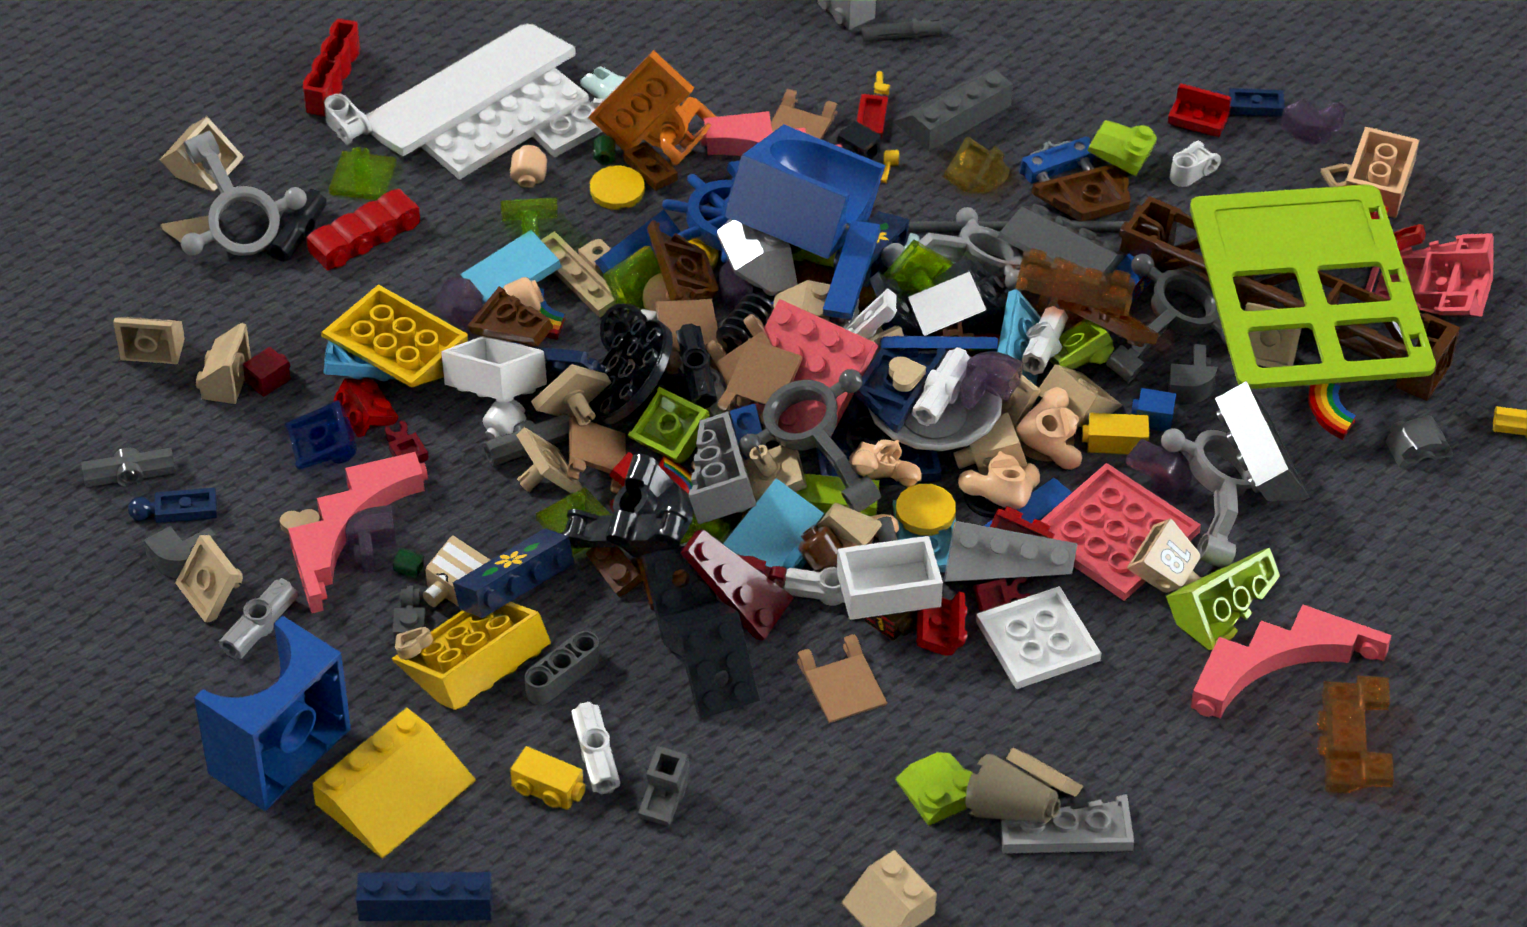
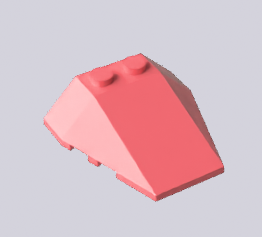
M1464 234L1456 236V241L1439 245L1438 241L1429 243L1430 247L1413 251L1412 247L1400 251L1418 310L1451 317H1482L1493 281V234ZM1372 267L1365 290L1372 292L1379 267ZM1381 272L1374 294L1391 300ZM1398 274L1390 275L1392 282H1400Z

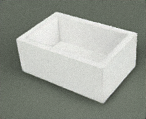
M482 336L441 351L445 385L456 387L458 391H470L476 393L479 397L495 398L497 402L503 403L512 401L517 395L533 393L536 391V388L547 384L543 350Z
M929 536L838 549L837 575L850 620L941 607L943 582Z

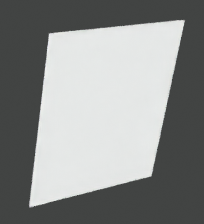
M970 272L908 297L924 336L986 311Z

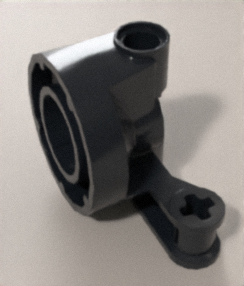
M635 454L632 457L625 477V486L619 490L614 499L613 515L599 516L579 509H569L566 515L568 521L565 530L560 533L569 536L572 548L621 547L633 558L642 560V555L680 545L681 539L685 536L691 524L693 507L689 494L659 467L657 460L644 454Z

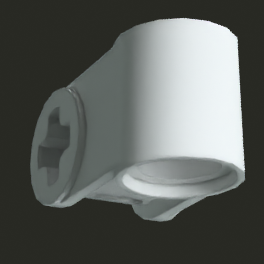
M333 94L326 98V123L347 145L359 135L371 133L372 128L367 116L362 111H359L346 96Z
M1196 141L1174 155L1170 181L1177 186H1189L1203 176H1207L1215 171L1220 165L1221 157L1217 153L1212 154L1205 149L1202 142Z

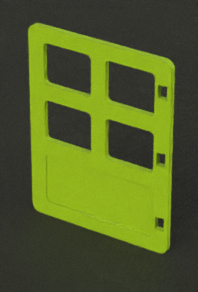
M1352 185L1197 196L1191 200L1190 212L1236 380L1239 385L1247 381L1252 389L1423 377L1433 374L1436 362L1380 191L1377 187L1373 185ZM1378 211L1380 219H1372L1370 212ZM1379 267L1391 299L1390 301L1330 305L1326 301L1318 271ZM1276 273H1294L1296 275L1305 307L1244 311L1241 309L1232 277ZM1398 274L1400 282H1392L1390 275ZM1381 322L1398 323L1409 357L1364 361H1346L1344 359L1335 326ZM1309 328L1313 331L1322 361L1321 364L1261 368L1257 365L1248 335L1249 332ZM1419 338L1421 347H1413L1411 339Z

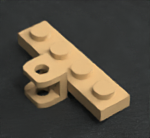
M555 231L541 239L560 260L562 267L553 273L599 318L610 307L622 303L621 295L604 280L607 277L594 262L611 249L603 240L596 239L578 249V255ZM597 249L603 250L601 254H593Z

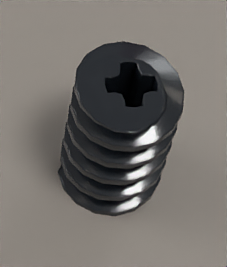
M757 294L743 296L740 303L736 305L735 309L716 332V339L723 346L725 352L730 353L753 337L744 323V319L747 316L753 314L765 326L774 310L773 305L766 298Z

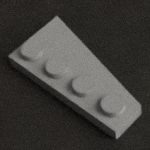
M1127 794L1117 796L1116 801L1103 804L1102 800L1088 802V807L1072 810L1070 806L1060 808L1058 815L1055 818H1051L1047 823L1001 820L1000 830L1003 853L1133 851L1134 848Z

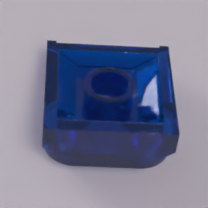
M339 400L285 423L296 460L295 466L298 470L329 460L342 464L352 459L356 453L357 446L352 427Z

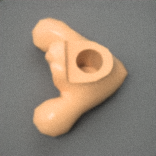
M1054 387L1046 391L1040 402L1020 421L1016 434L1022 442L1034 450L1049 456L1061 468L1072 470L1080 466L1082 454L1076 447L1067 445L1066 440L1075 434L1079 417L1066 408L1069 405L1068 393L1063 388Z
M880 440L876 445L860 442L859 447L849 456V463L854 472L863 477L866 475L871 479L891 477L906 487L913 486L922 479L921 470L916 464L899 459L902 454L899 440Z
M999 451L998 455L989 462L988 475L967 470L960 474L958 485L963 492L969 495L983 496L1004 508L1008 506L1018 510L1028 503L1032 489L1040 483V473L1034 464L1027 463L1028 466L1021 468L1015 457Z

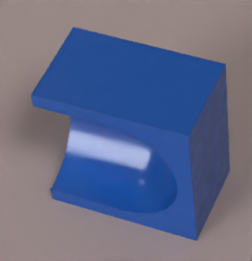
M782 125L742 154L725 217L828 259L844 246L852 220L869 221L885 165L787 125Z
M284 616L274 623L280 660V676L274 685L262 692L245 697H223L207 692L204 689L194 697L208 774L264 811L271 807L351 730L341 652Z

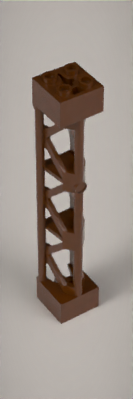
M1149 196L1142 205L1139 204L1136 207L1131 220L1123 223L1119 232V237L1122 238L1119 251L1133 256L1147 254L1152 257L1156 269L1161 267L1168 271H1189L1210 283L1203 256L1191 252L1200 248L1198 237L1174 246L1177 222L1195 230L1192 216L1185 214L1177 207ZM1193 265L1197 268H1200L1205 274L1196 271L1192 268H1189L1187 266ZM1320 270L1318 271L1321 284L1333 288L1326 298L1327 303L1330 305H1338L1341 292L1366 303L1390 301ZM1276 273L1256 281L1253 280L1254 275L1232 277L1238 299L1244 306H1246L1247 302L1284 309L1269 302L1274 300L1283 304L1286 308L1305 307V303L1294 298V295L1273 287V285L1290 279H1295L1298 283L1294 273ZM1420 313L1436 362L1435 370L1429 376L1397 378L1396 388L1428 401L1452 365L1460 327L1430 314ZM1383 322L1394 340L1362 324L1335 326L1340 345L1375 360L1409 357L1400 327L1396 322ZM1303 328V329H1306V330H1308V331H1310V332H1313V331H1312L1311 329H1309V328ZM1353 337H1361L1367 340L1371 345L1364 343L1360 340H1357ZM1419 338L1416 347H1421ZM1389 350L1398 353V355H1392Z

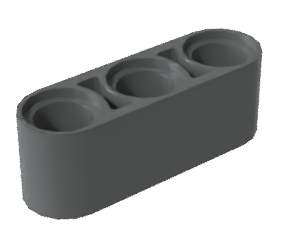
M580 631L530 667L524 676L525 693L528 701L536 705L546 704L595 668L600 660L599 639L596 634L590 631Z

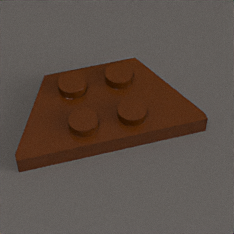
M1113 164L1035 183L1032 187V194L1080 222L1128 210L1130 205L1129 180L1126 177V171Z
M652 220L647 230L670 301L714 298L719 288L706 251L695 244L689 243L677 233L672 237L660 231V223Z

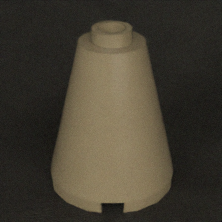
M986 754L979 760L977 764L982 767L978 774L972 773L966 791V808L972 809L969 812L971 816L1047 823L1051 818H1055L1058 815L1061 802L1056 791L996 755Z

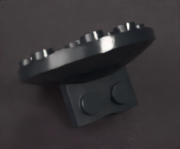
M656 319L638 320L625 334L620 333L614 338L611 344L612 348L601 362L606 367L605 374H607L611 384L589 403V406L594 409L593 412L596 415L594 419L602 424L618 422L632 413L637 407L645 411L657 393L658 387L671 393L674 392L676 375L666 372V366L673 345L672 332L668 326Z

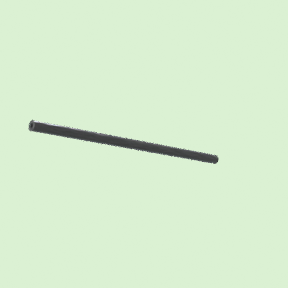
M910 221L908 232H961L962 228L958 226L956 221ZM978 221L977 223L980 226L1000 232L1009 221ZM1072 221L1071 226L1078 230L1085 228L1092 232H1120L1125 221Z

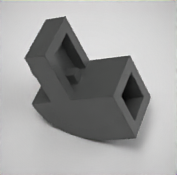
M1194 345L1192 365L1171 363L1168 392L1176 393L1175 403H1198L1204 401L1213 393L1218 367H1211V357H1206V345Z
M171 526L144 539L146 555L160 573L168 577L178 578L199 536L210 535L217 544L216 535L210 528H207L182 541Z
M657 746L646 774L649 785L638 811L639 818L670 827L678 803L682 801L687 788L690 772L688 754Z

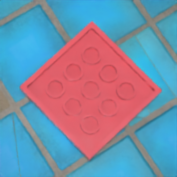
M781 299L778 300L764 327L774 347L803 357L793 382L798 380H814L830 388L839 382L841 373L847 369H854L863 377L878 348L875 342ZM844 392L836 398L837 425L854 393ZM817 400L798 402L782 413L778 420V427L789 433L808 431L821 422L826 413V405ZM754 402L753 404H756L760 418L765 405Z
M1108 463L1103 465L1041 520L1051 526L1049 531L1055 534L1053 539L1078 543L1073 567L1123 601L1146 582L1127 567L1155 524L1171 518L1189 541L1200 533L1201 524Z

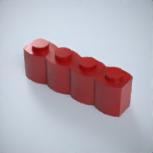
M339 18L331 25L330 36L322 43L321 54L314 59L312 72L303 81L306 113L326 116V98L333 94H340L342 91L343 80L349 76L352 69L351 63L360 54L358 23L356 21Z
M401 189L391 190L377 201L368 202L359 207L354 213L345 214L337 218L331 225L322 226L311 232L307 236L308 252L327 271L334 267H342L350 258H354L357 255H365L374 246L382 242L387 243L391 241L394 236L405 230L410 231L421 222L419 207Z

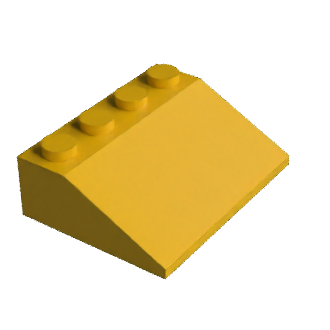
M379 284L321 332L322 337L410 387L443 378L441 351L468 342L467 333Z
M509 602L484 618L473 614L470 615V613L462 610L430 632L433 642L426 648L421 649L418 655L410 659H400L397 654L392 660L439 704L456 710L466 706L470 699L480 692L492 688L494 683L503 676L515 672L518 666L529 658L538 656L542 649L551 644L539 612Z
M405 708L313 783L315 804L383 859L471 786L476 779L431 726L410 709Z

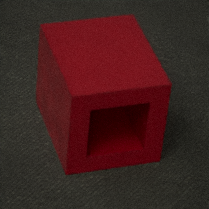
M270 346L242 364L245 382L263 397L291 380L289 360L284 354L277 353Z

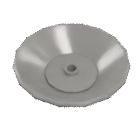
M922 350L919 353H936L937 350ZM972 359V366L962 380L956 401L953 404H947L936 424H930L929 426L920 424L912 416L911 411L899 432L895 433L870 409L869 411L874 423L892 440H899L900 443L915 449L946 451L968 446L988 434L1001 416L1003 395L995 377L980 363Z

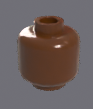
M813 525L800 535L803 540L799 544L798 550L813 570H824L825 568L837 565L838 549L844 548V546L829 526L817 528Z

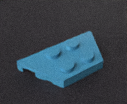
M328 340L325 349L324 374L349 376L354 379L371 377L380 381L396 379Z

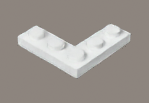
M887 288L860 314L858 299L852 320L831 317V323L866 339L871 338L884 322H890L897 311L896 294Z

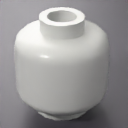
M514 399L503 403L495 401L483 417V425L487 429L486 435L490 439L513 433L515 425L526 421L524 407Z

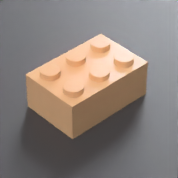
M1365 127L1345 186L1373 185L1377 187L1384 205L1389 208L1388 216L1396 218L1415 164L1419 140Z

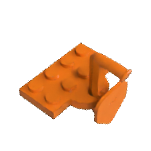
M653 50L588 118L607 136L612 137L623 151H627L645 140L652 146L661 148L664 154L671 160L669 164L676 166L711 127V124L708 122L693 136L688 131V123L696 114L703 121L704 118L716 116L698 99L688 97L680 106V103L694 90V87ZM679 144L682 148L678 150L675 145Z

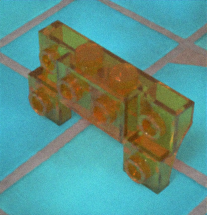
M1031 248L1030 252H1023L1015 288L1128 317L1135 286V279L1130 278L1131 274L1114 270V273L1107 272L1106 275H1102V271L1094 268L1082 270L1074 268L1075 265L1070 262L1058 260V263L1051 262V257H1047V252Z
M1357 676L1356 683L1324 681L1322 688L1323 711H1318L1317 729L1323 730V736H1319L1318 755H1324L1325 792L1348 794L1369 787H1392L1394 781L1393 754L1367 752L1365 711L1389 709V678Z

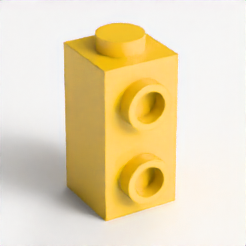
M1089 413L1088 425H1082V442H1087V452L1147 455L1148 415Z
M527 746L510 769L511 786L519 794L524 796L534 795L553 808L560 806L568 810L574 801L579 802L585 792L586 785L583 783V769Z

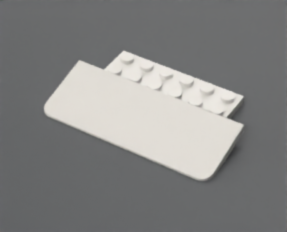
M533 24L518 26L366 114L372 128L370 134L401 156H405L421 146L460 180L534 136L536 129L542 131L550 126V121L556 117L569 115L576 105L589 103L588 94L555 68L576 55L575 47Z

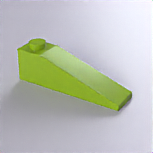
M1265 548L1179 588L1167 595L1166 598L1176 625L1205 648L1213 650L1219 637L1230 640L1235 636L1238 630L1233 625L1240 617L1248 619L1252 613L1248 608L1253 599H1263L1280 577L1270 548Z

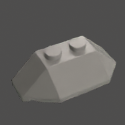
M729 219L717 230V236L736 275L750 284L764 289L763 292L769 296H774L798 285L791 247L788 242L732 219Z

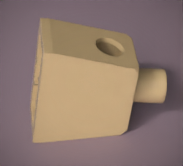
M1008 412L999 417L988 434L970 444V447L953 452L959 469L976 464L979 473L982 475H988L989 462L998 455L999 451L1015 457L1021 468L1028 466Z

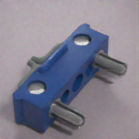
M1083 137L1055 145L1050 141L1044 143L1043 149L1023 157L1019 173L1024 175L1031 184L1037 181L1050 180L1049 177L1078 167H1082L1084 171L1094 169L1091 163H1093L1095 155L1087 151L1090 146V138Z

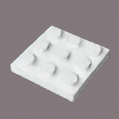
M1060 586L976 614L977 625L1016 689L1099 662L1101 659L1100 650Z

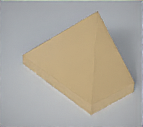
M208 216L161 224L164 232L180 242L188 233L200 235L210 230Z
M835 502L817 525L819 528L829 526L836 536L857 545H867L882 526V523L879 520Z

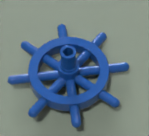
M690 174L687 177V181L696 190L691 194L689 201L682 202L665 199L662 206L665 210L686 213L689 229L679 232L678 235L687 241L697 238L707 246L722 251V262L730 264L717 236V230L730 219L725 217L735 177L732 180L704 183L697 175ZM707 203H711L714 207L704 205ZM703 217L713 218V219H712V220H709V221H706Z

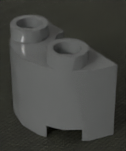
M1430 415L1407 422L1398 421L1390 427L1391 433L1385 441L1398 467L1417 464L1425 458L1436 460L1453 456V451L1439 425Z

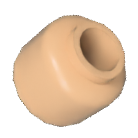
M522 146L512 155L511 178L521 187L533 188L535 184L542 183L546 176V155L536 146Z
M522 277L503 287L508 295H514L523 305L531 306L537 311L541 309V302L544 301V298L536 280L531 281L528 277Z

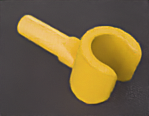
M878 71L876 73V82L874 83V93L889 95L890 85L883 84V73Z
M899 150L884 151L885 168L881 182L886 183L890 166H899Z

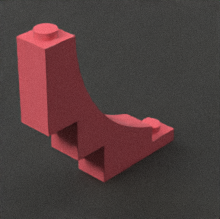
M767 111L704 118V125L709 122L711 127L700 141L701 147L707 146L708 155L742 156L743 153L774 132L772 131L770 113ZM805 128L797 129L799 131L806 133Z
M416 452L345 468L349 491L317 498L321 521L288 528L290 546L311 614L323 611L322 600L327 599L325 586L333 584L337 559L354 531L383 507L406 496L424 491V481L428 480V473L425 463H419Z
M1302 605L1291 631L1260 621L1249 647L1219 637L1193 690L1191 708L1195 709L1202 716L1221 718L1226 707L1246 686L1270 672L1287 666L1329 661L1349 663L1354 651L1367 659L1384 661L1392 635Z

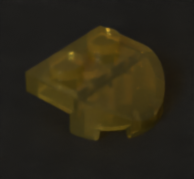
M967 136L942 177L964 192L984 194L995 191L1006 181L1009 176V167L1006 168L1003 161L1004 153L997 146L994 145L989 151Z

